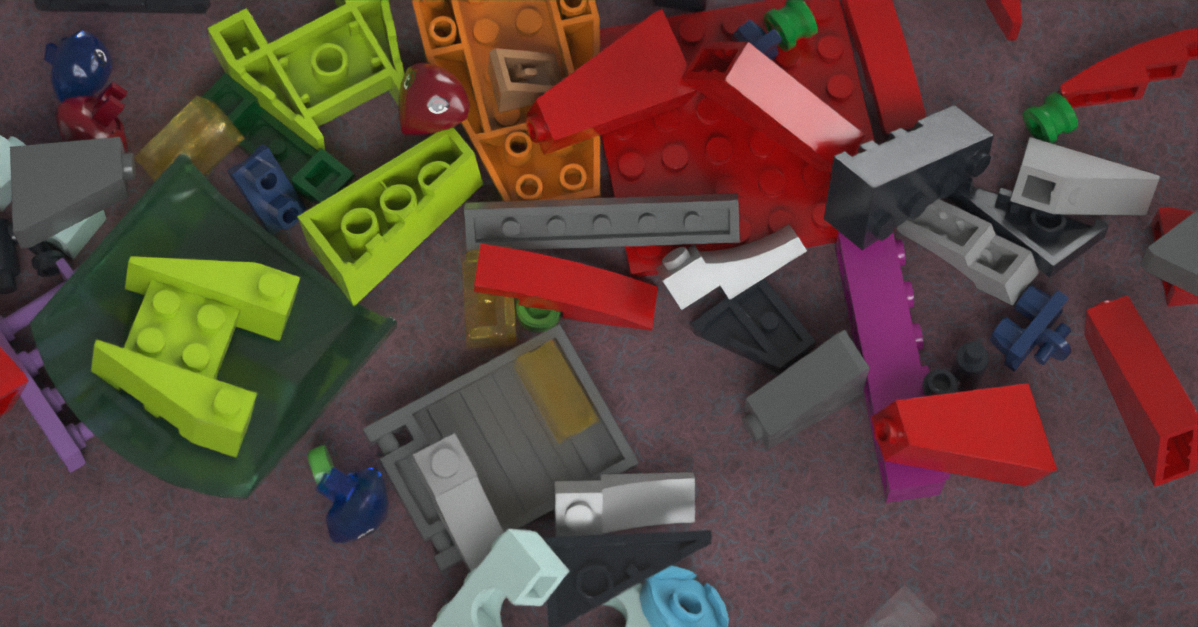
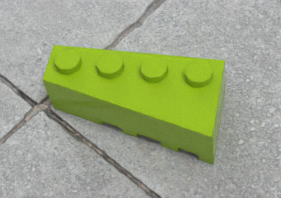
M452 128L435 133L297 217L309 248L348 300L355 306L483 185L475 153L459 133Z

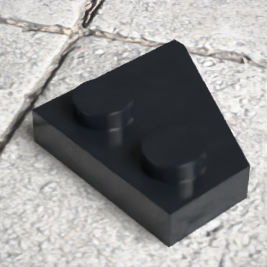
M765 279L760 280L730 300L726 297L690 324V330L694 335L779 374L816 347L814 338Z

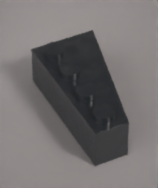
M954 105L917 121L913 130L909 133L903 128L890 132L888 140L881 145H877L872 140L860 145L858 149L859 154L851 157L846 152L838 154L833 159L824 220L861 250H864L877 240L883 241L893 233L896 227L908 219L919 217L927 206L941 197L947 198L958 185L972 176L978 177L981 175L991 161L989 154L994 135Z

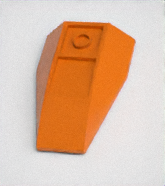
M412 0L427 62L451 72L461 82L467 92L470 110L467 119L461 124L502 200L531 201L599 198L600 135L544 155L539 143H534L531 140L526 128V114L532 105L499 113L488 75L489 52L497 48L554 53L562 80L600 53V18L595 0Z

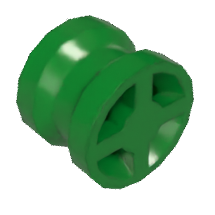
M786 0L783 8L780 10L771 9L763 16L768 32L775 29L781 36L782 42L777 46L784 51L795 47L796 41L801 37L810 38L818 31L816 20L803 0Z
M1057 92L1050 93L1044 98L1043 104L1040 106H1030L1022 114L1025 126L1035 139L1055 144L1060 134H1070L1078 128V119L1073 108Z

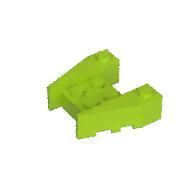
M334 0L338 6L337 9L269 44L246 8L207 28L211 49L225 73L256 96L262 108L317 151L321 148L325 150L324 137L318 129L319 126L388 90L397 105L399 103L400 86L405 74L400 58L389 0Z
M131 256L128 262L125 289L144 295V299L124 348L96 340L91 372L118 391L121 388L143 403V409L157 419L161 416L179 429L178 433L191 443L237 458L252 417L257 393L216 380L236 327L280 341L295 301L300 277L256 262Z

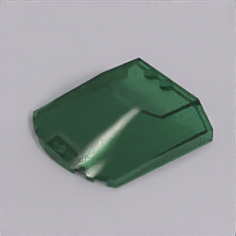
M182 151L32 319L30 325L44 367L57 391L86 428L108 448L132 465L174 486L216 497L248 499L397 328V321L391 316L388 318L381 316L358 303L353 306L341 289L221 195L192 163L190 156ZM131 256L256 262L300 277L295 301L280 341L236 327L216 380L257 393L252 417L237 458L191 443L178 433L179 429L161 416L157 419L143 409V403L121 388L118 391L91 372L96 340L124 348L144 299V295L125 289L128 262Z

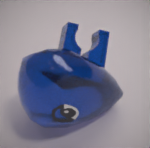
M77 31L69 37L62 38L59 46L53 43L46 44L44 60L52 64L50 81L60 103L75 96H94L104 88L113 69V58L108 48L99 38L90 32Z
M333 467L328 474L324 473L315 488L317 492L334 502L325 519L329 536L335 543H347L371 535L387 518L389 510L388 491L384 478L375 468L360 469L347 476Z

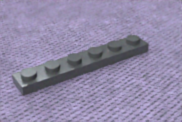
M738 193L465 203L464 207L467 252L480 251L481 243L518 250L740 242Z

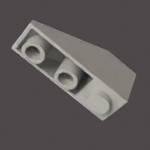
M1029 137L1010 201L1051 214L1146 215L1160 176Z

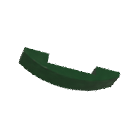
M226 73L195 103L196 108L218 130L249 156L260 145L264 144L267 146L296 193L316 205L346 188L355 178V174L324 149L321 148L317 151L262 108L256 96Z

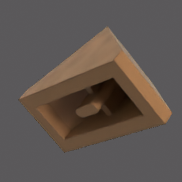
M497 48L489 52L488 75L499 113L533 105L537 98L562 81L554 53Z

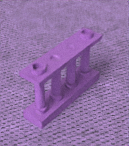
M63 257L56 264L64 282L7 317L3 318L0 315V347L28 378L29 381L20 397L69 472L72 473L86 464L80 452L81 449L87 446L85 441L144 404L127 393L76 426L70 423L64 427L56 415L63 410L61 405L103 379L91 372L92 365L51 390L47 386L40 391L32 379L39 374L37 369L97 332L101 334L106 343L124 348L88 293L93 291L94 288L83 270L78 267L72 271ZM74 296L76 297L88 317L28 354L25 351L19 354L15 353L9 344L10 341L15 339L14 333Z

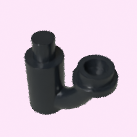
M0 218V294H10L17 290L15 277L21 272L15 244L19 243L13 233V223L4 218ZM44 241L31 248H27L36 255L31 259V263L39 276L52 277L60 274L56 262L63 257L66 260L64 252L53 251Z
M977 341L963 344L956 354L950 372L944 369L929 372L922 384L925 397L976 389L989 362V354L983 344Z

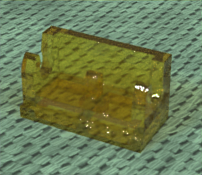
M196 96L134 159L138 164L142 165L162 190L166 191L169 189L177 198L181 199L211 172L244 137L216 103Z
M480 249L466 252V260L462 261L466 349L516 346L514 298L474 292Z
M552 340L547 341L534 352L530 353L528 351L516 359L513 366L559 445L600 422Z

